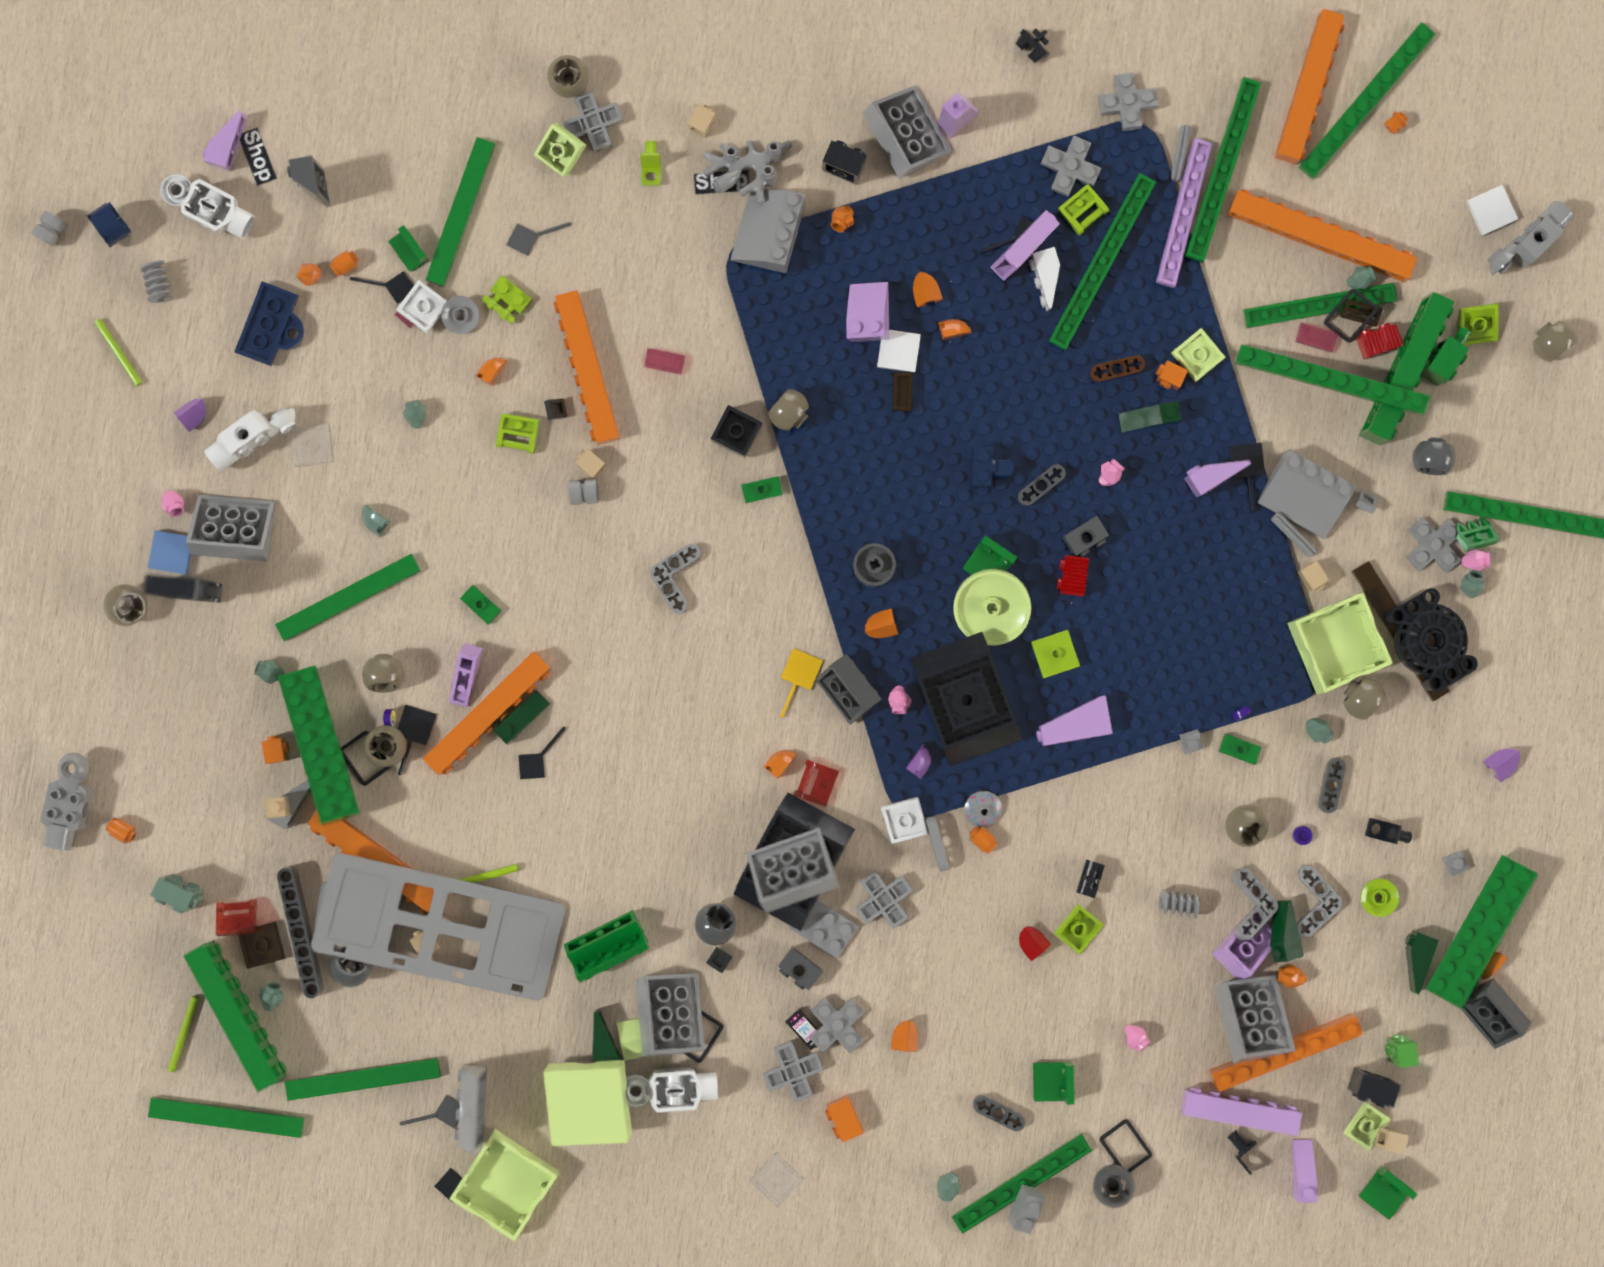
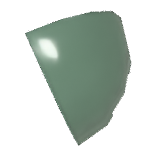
M364 505L362 509L364 525L380 537L390 521Z

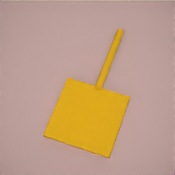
M793 648L781 675L782 679L794 683L780 714L781 718L785 715L797 685L811 690L823 660Z

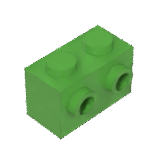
M1404 1034L1392 1035L1393 1038H1387L1385 1052L1389 1056V1062L1399 1068L1419 1066L1417 1044L1409 1037H1404Z

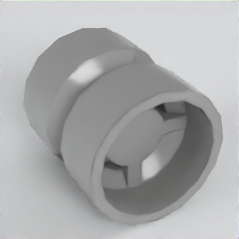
M44 211L40 219L42 223L36 224L32 234L55 246L59 239L57 233H62L67 223Z
M596 478L585 479L584 483L581 480H569L571 505H579L583 501H586L587 504L598 503V483Z

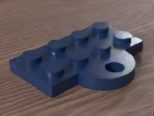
M261 281L234 352L272 367L278 349L291 350L297 347L304 337V325L299 317L293 314L299 295ZM292 329H297L298 336L295 339L289 338V332Z

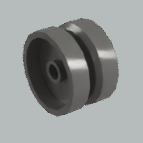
M876 543L862 547L856 554L853 562V570L857 579L864 585L871 587L881 586L888 582L894 574L896 567L895 557L890 549ZM876 562L878 567L872 569L870 564Z

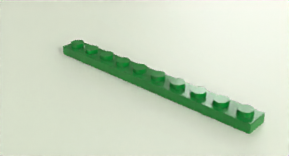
M1421 22L1298 168L1313 179L1436 33Z
M1246 77L1241 79L1186 250L1185 257L1202 263L1205 261L1261 82Z
M1141 173L1138 174L1048 342L1063 350L1067 349L1156 181Z
M1242 344L1235 362L1237 365L1423 416L1431 397L1430 395Z
M1451 491L1446 492L1443 511L1604 539V519Z

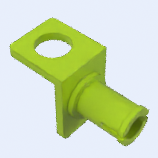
M653 140L646 141L645 153H640L642 186H660L661 184L660 154L656 153L657 142ZM648 173H655L657 177L655 180L649 181L646 179V175Z

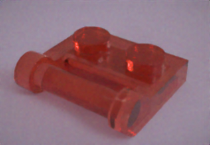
M807 759L805 771L798 790L794 792V796L826 807L839 771ZM813 768L819 771L809 795L805 793Z
M250 899L248 902L226 904L224 902H217L216 935L220 937L256 933L257 900ZM249 909V913L224 915L225 911Z

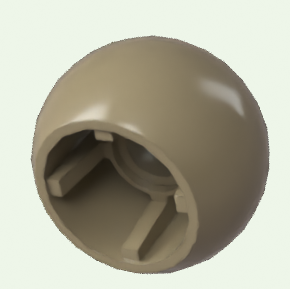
M563 55L556 58L550 64L547 73L548 83L557 95L573 98L580 95L586 89L589 81V72L584 62L578 57ZM570 67L578 69V73L576 74V72ZM567 76L574 77L573 81L569 83L564 80Z
M1558 321L1552 325L1548 322L1536 332L1539 337L1533 341V347L1541 359L1546 362H1552L1577 342V337L1573 328L1568 324Z
M788 389L768 412V416L771 422L781 430L789 431L793 426L798 429L808 417L805 411L809 408V404L803 394L796 390Z
M121 584L115 586L107 593L103 602V608L111 622L121 626H131L144 617L147 610V601L142 591L137 587ZM125 599V604L119 607L120 601Z
M389 654L375 655L374 658L369 659L362 669L363 683L372 692L387 693L396 691L404 681L405 674L401 662Z
M1362 678L1359 682L1354 680L1344 692L1347 697L1343 703L1351 716L1366 720L1378 708L1386 695L1378 682L1373 679Z
M381 725L371 730L364 743L366 756L373 764L380 767L396 765L404 757L407 748L406 739L402 732L389 725ZM384 733H388L394 738L385 737ZM379 737L380 740L377 743V748L374 749L375 740ZM385 741H389L391 743V749L389 751H385L383 748V743ZM377 752H380L383 755H388L386 757L387 760L379 757L377 755Z
M1241 805L1230 812L1226 819L1225 827L1227 835L1235 844L1243 847H1252L1259 844L1267 835L1268 821L1265 814L1259 808L1252 805Z

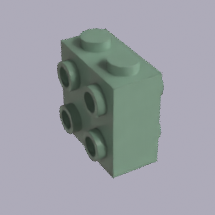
M171 874L158 878L150 896L155 898V902L162 905L173 906L172 910L183 913L196 909V907L199 908L204 898L202 897L204 891L199 889V885L192 882L185 883L182 881V877Z

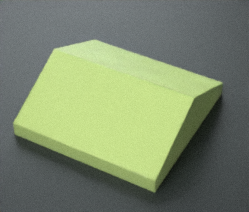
M639 1018L617 1022L619 1042L624 1061L643 1057Z
M1363 1102L1343 1134L1370 1151L1375 1143L1378 1127H1386L1391 1119L1367 1102Z

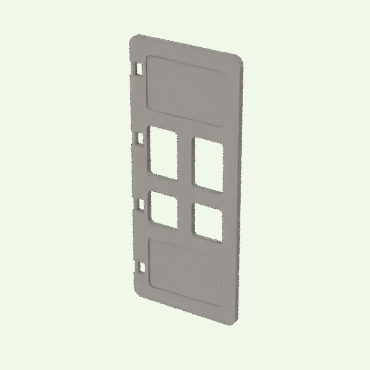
M337 853L332 860L311 947L315 952L538 1001L545 994L565 908L563 904L551 900L345 853ZM408 882L434 889L428 915L424 916L406 912L398 908L405 883ZM452 892L490 901L491 906L486 926L478 928L444 920L442 915L447 895ZM395 924L423 930L424 934L417 957L398 954L388 950L392 929ZM444 934L479 942L481 946L475 968L470 970L434 962L432 955L437 936ZM334 945L345 946V953L333 951ZM394 957L406 960L405 965L393 964ZM453 971L465 973L464 978L452 977ZM512 984L523 986L522 992L511 990Z

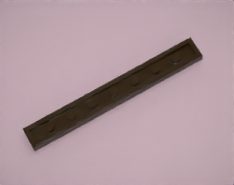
M1367 561L1351 572L1394 640L1397 625L1388 624L1385 621L1384 614L1389 608L1395 606L1396 603L1371 563ZM1395 611L1394 614H1393V617H1394V619L1397 621L1398 618H1399V615H1398V613ZM1415 673L1416 677L1422 685L1425 676H1421ZM1433 678L1431 681V685L1433 688H1435L1437 685V681L1435 678ZM1448 687L1437 692L1426 691L1431 701H1435L1450 692Z

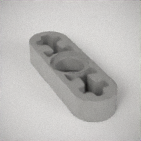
M935 816L925 818L939 871L949 870Z

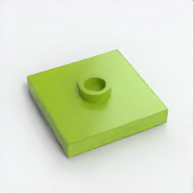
M1068 630L1031 642L1043 678L1080 666Z

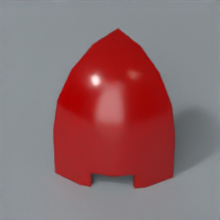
M1027 926L1020 932V947L1031 962L1051 945L1048 939L1034 927Z

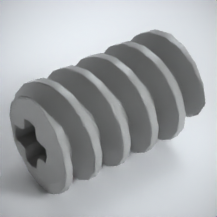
M164 260L148 262L141 267V271L144 272L142 277L146 280L144 282L145 287H147L146 294L149 295L147 299L152 303H164L173 299L166 296L171 293V290H165V287L170 284L163 282L168 276L161 274L166 271V268L160 267V265L165 263Z
M1163 889L1159 896L1158 911L1163 908V912L1166 914L1168 909H1170L1171 915H1174L1176 910H1178L1179 916L1186 912L1187 918L1193 913L1194 919H1197L1200 910V898L1198 899L1196 894H1193L1190 898L1189 893H1185L1183 896L1182 892H1177L1175 895V892L1172 890L1167 894V890Z

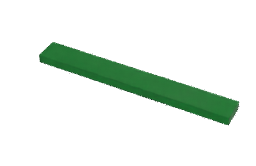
M476 137L425 279L428 282L442 287L445 286L496 144Z
M1394 282L1356 289L1376 306L1397 302ZM1349 291L1244 309L1246 329L1330 314ZM1352 293L1348 298L1351 300L1366 303L1354 293ZM1350 304V306H1349V307L1355 308V309H1361V308H1363V307L1356 306V305H1352V304ZM1343 305L1336 311V313L1343 311Z
M409 554L276 623L275 626L283 641H287L421 570L413 554Z
M432 1058L285 1081L287 1101L440 1078L439 1059Z
M156 1097L150 1098L148 1118L296 1138L302 1137L305 1120L304 1117Z
M1080 1133L952 1215L954 1222L961 1233H965L1015 1201L1022 1184L1035 1188L1091 1152L1092 1149Z

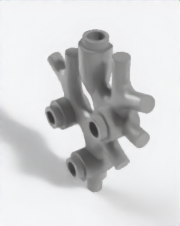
M789 140L782 144L772 141L768 143L766 151L757 152L754 141H747V154L743 157L739 156V150L736 147L728 146L726 142L720 145L721 150L724 152L722 157L705 151L703 157L712 162L710 167L703 170L706 177L723 167L729 169L727 173L714 179L712 186L717 193H723L733 187L739 180L741 172L746 168H752L756 172L755 180L738 191L742 197L754 191L756 192L758 203L765 202L764 187L772 186L776 183V170L768 164L770 161H780L782 155L786 153L787 149L792 147V144Z

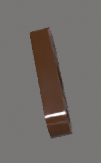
M1135 355L1097 364L1091 368L1089 376L1092 381L1100 383L1138 374L1144 369L1145 361L1141 356ZM1134 360L1137 363L1140 362L1141 365L1138 367V370L1135 367L1128 368L1129 372H1126L1125 361H1127V365L1132 364ZM1114 364L1122 366L1121 374L1113 373L1112 366ZM1105 366H1108V373L1102 374L1101 378H1098L1097 375L1094 376L1096 369L1099 368V371H1105L1107 369Z

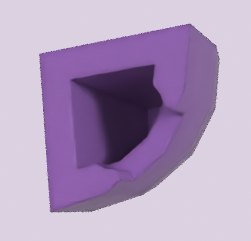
M197 398L189 401L174 413L190 432L204 420L206 407L203 400Z
M925 744L921 746L906 767V769L920 779L925 775L931 764V754Z
M1515 749L1499 750L1486 758L1484 763L1487 768H1492L1495 771L1496 775L1494 777L1502 782L1519 765L1520 751Z

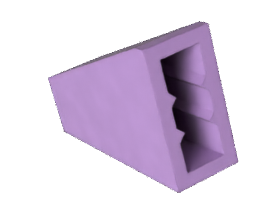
M956 93L942 106L938 124L951 138L979 114V111L966 97Z
M1047 210L1042 213L990 268L1004 281L1022 265L1060 224L1056 217Z
M1106 695L1099 696L1040 725L1039 731H1036L1038 742L1045 746L1113 734Z

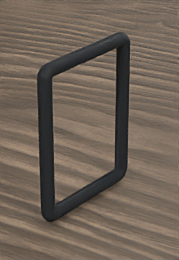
M1351 289L1325 318L1324 325L1350 343L1374 317L1379 308L1356 289ZM1354 293L1375 310L1350 338H1347L1329 324L1328 321L1349 296Z
M363 731L341 747L345 761L364 786L391 768L385 767L370 779L364 781L344 753V749L364 735L367 736L369 734L368 731ZM378 752L383 759L387 760L385 755Z
M702 1010L701 1013L704 1017L720 1027L700 1059L690 1053H683L697 1063H701L724 1028L721 1022Z
M1124 1119L1103 1134L1099 1140L1114 1162L1122 1166L1103 1139L1126 1123L1148 1153L1146 1157L1128 1169L1129 1172H1132L1151 1158L1152 1152L1129 1120Z

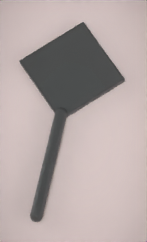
M571 222L537 233L516 224L506 245L528 256L538 236L571 226Z
M446 1095L435 1114L402 1121L399 1124L402 1126L436 1117L450 1127L455 1128L459 1120H456V1110L460 1107V1103Z

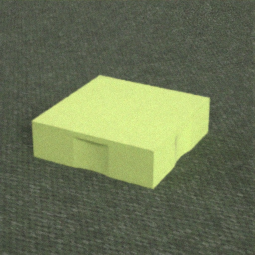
M1364 593L1354 594L1287 623L1316 694L1326 693L1349 683L1358 676L1373 673L1393 664L1385 643L1376 629L1374 617Z
M624 1060L597 1061L589 1064L576 1062L548 1064L543 1074L552 1146L628 1143L632 1136L630 1108L626 1098L627 1080Z
M495 1129L452 1193L450 1200L468 1212L483 1218L491 1227L515 1242L530 1219L532 1212L557 1178L559 1170Z

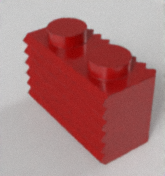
M1390 322L1378 326L1379 330L1372 332V329L1360 332L1361 336L1356 338L1364 360L1404 345L1396 324L1390 325Z
M1065 555L1064 559H1060L1059 570H1062V577L1057 580V589L1060 590L1059 594L1084 596L1089 558Z

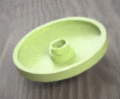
M982 570L969 576L958 588L954 599V616L960 630L967 637L982 631L987 644L991 646L1005 644L1018 637L1026 628L1031 615V601L1026 587L1017 577L1002 570Z

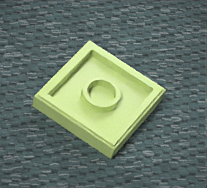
M1202 328L1171 352L1179 364L1188 370L1187 373L1194 382L1198 381L1225 358L1224 354Z

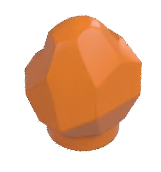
M850 206L836 207L832 213L830 225L832 229L842 233L854 224L853 210Z
M312 263L302 264L297 273L299 281L307 286L314 285L320 280L321 276L318 265Z
M1291 964L1279 967L1278 982L1283 983L1285 987H1298L1306 982L1307 976L1300 968Z

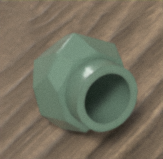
M1356 267L1352 276L1347 279V285L1354 289L1367 288L1376 280L1372 267Z
M419 400L405 403L406 409L403 411L405 420L413 428H421L426 420L425 405H421Z
M1471 570L1463 577L1460 588L1467 597L1475 598L1484 591L1485 581L1482 572Z
M259 660L255 667L254 675L259 676L264 682L272 684L278 681L277 676L284 675V670L274 660Z
M1311 718L1306 722V732L1315 743L1322 742L1326 744L1330 741L1333 731L1330 730L1327 721Z
M269 982L261 990L259 997L263 1009L272 1011L280 1005L284 997L280 984Z
M953 1172L939 1177L937 1192L941 1200L950 1202L960 1192L958 1176Z

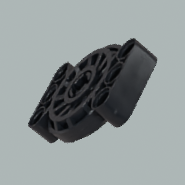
M145 574L143 594L220 603L222 584L200 579Z
M1434 588L1418 591L1389 608L1384 614L1385 621L1388 624L1397 625L1394 634V645L1398 658L1411 672L1425 676L1422 686L1426 691L1430 692L1445 689L1474 672L1478 667L1477 659L1474 656L1465 655L1468 646V635L1464 622L1452 609L1438 604L1440 594ZM1426 593H1429L1431 596L1430 602L1426 600ZM1411 602L1415 605L1414 611L1410 610L1409 605ZM1395 611H1396V612L1398 613V615H1399V618H1398L1397 621H1396V620L1394 619V617H1393V614H1394ZM1429 633L1432 634L1435 639V643L1432 647L1430 645L1424 644L1427 642V637ZM1465 659L1468 661L1467 668L1463 665ZM1449 669H1451L1452 671L1451 678H1449L1447 675V671ZM1433 678H1435L1437 681V685L1435 688H1433L1431 685V681Z

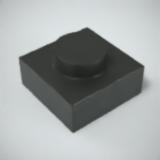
M563 398L544 401L548 420L568 417Z
M716 946L706 964L723 973L733 956Z

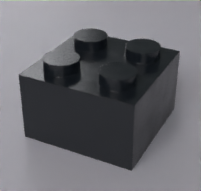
M831 140L822 161V171L857 185L866 165L867 155L859 148L854 147L852 149L847 147V144L840 140H836V142Z
M727 405L710 439L711 442L746 458L763 424L761 421Z
M1354 1067L1347 1089L1353 1092L1352 1096L1357 1097L1358 1100L1367 1103L1370 1100L1375 1105L1387 1109V1106L1394 1108L1401 1085L1390 1078Z

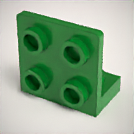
M984 536L963 566V570L970 575L988 569L1007 572L1017 557L987 536Z
M1072 1062L1033 1063V1100L1035 1102L1065 1101L1067 1105H1075L1074 1065Z
M1381 1165L1358 1196L1390 1220L1408 1196L1414 1200L1418 1194Z

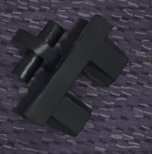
M1035 28L1032 32L1036 36L1034 38L1026 29H1022L1020 32L1021 36L1015 44L1022 51L1031 44L1034 49L1028 57L1034 63H1037L1043 57L1046 58L1050 53L1039 42L1041 41L1045 46L1049 43L1045 37L1048 31L1045 29L1040 32Z
M1086 859L1076 893L1095 898L1105 865Z

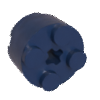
M110 202L104 203L86 215L110 248L131 233L127 224L122 218H119L120 215Z

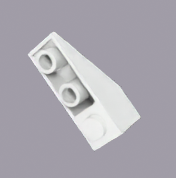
M1055 247L1032 253L1029 260L1031 271H1035L1037 277L1034 278L1036 288L1040 289L1042 294L1040 296L1041 305L1043 308L1046 307L1047 312L1052 308L1060 268Z

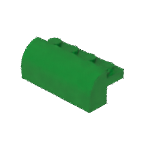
M632 910L565 943L564 948L568 959L573 965L576 978L581 983L648 950L649 942L637 916Z

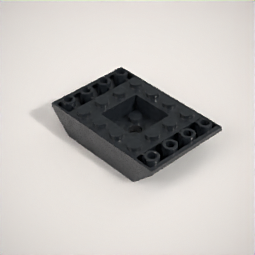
M982 631L910 658L950 766L1023 740ZM964 695L972 696L973 701L968 706L963 705L961 702Z
M787 793L774 813L755 850L820 828L833 868L835 869L855 828ZM748 862L733 894L765 911L760 904ZM821 894L767 913L801 931Z

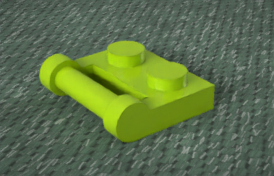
M1087 184L1061 205L1058 211L1080 236L1084 233L1085 228L1102 214L1108 213L1109 209L1090 185ZM1096 204L1098 209L1081 223H1078L1076 219L1092 205Z
M501 413L496 447L519 449L534 454L540 420ZM504 434L530 438L529 444L504 439Z

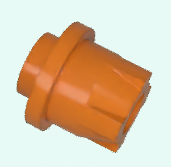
M1395 111L1384 125L1390 133L1396 134L1402 127L1405 128L1407 126L1406 121L1408 119L1402 112L1398 113Z

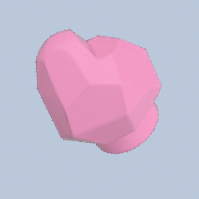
M1115 459L1102 464L1099 483L1102 486L1117 483L1125 468Z
M165 491L162 495L161 508L171 517L183 514L185 503L181 496L174 491Z
M1483 549L1469 551L1462 558V565L1478 571L1485 569V567H1491L1490 551L1484 552Z
M896 686L890 692L888 698L893 714L907 713V708L910 707L912 700L905 693L902 686Z
M1133 1025L1125 1026L1124 1030L1127 1034L1126 1041L1128 1047L1141 1052L1150 1044L1144 1029Z

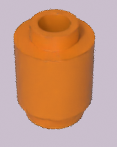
M345 250L332 259L333 262L329 265L339 277L340 275L344 276L357 267L359 259L353 251Z
M112 818L106 826L108 834L123 844L131 843L136 837V828L120 818Z
M976 826L969 833L971 836L969 840L987 854L998 844L995 841L996 838L983 826L980 828Z

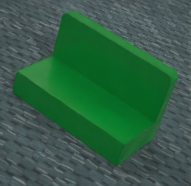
M403 225L398 228L400 233L388 242L409 272H412L429 259L408 229Z

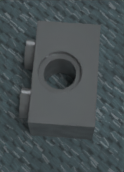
M1095 516L1062 538L1073 556L1079 554L1082 557L1090 552L1089 548L1094 544L1098 547L1105 543V538L1109 534L1099 518ZM1083 533L1090 534V543L1083 542Z
M793 946L778 964L779 972L787 978L791 976L795 979L794 984L802 990L804 988L809 990L823 973L820 967ZM802 965L805 971L803 974L798 975L794 972V967Z

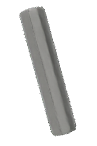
M1182 125L1179 131L1171 176L1174 182H1180L1182 178L1191 127Z
M1280 512L1273 515L1271 518L1272 522L1307 557H1312L1316 553V548Z

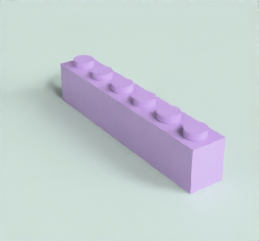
M1190 1087V1090L1184 1089L1180 1111L1185 1116L1294 1136L1299 1134L1302 1113L1293 1105L1285 1104V1107L1278 1106V1103L1266 1101V1104L1259 1103L1258 1099L1247 1097V1100L1240 1099V1096L1228 1094V1097L1221 1096L1220 1092L1210 1090L1209 1093L1202 1092V1089Z

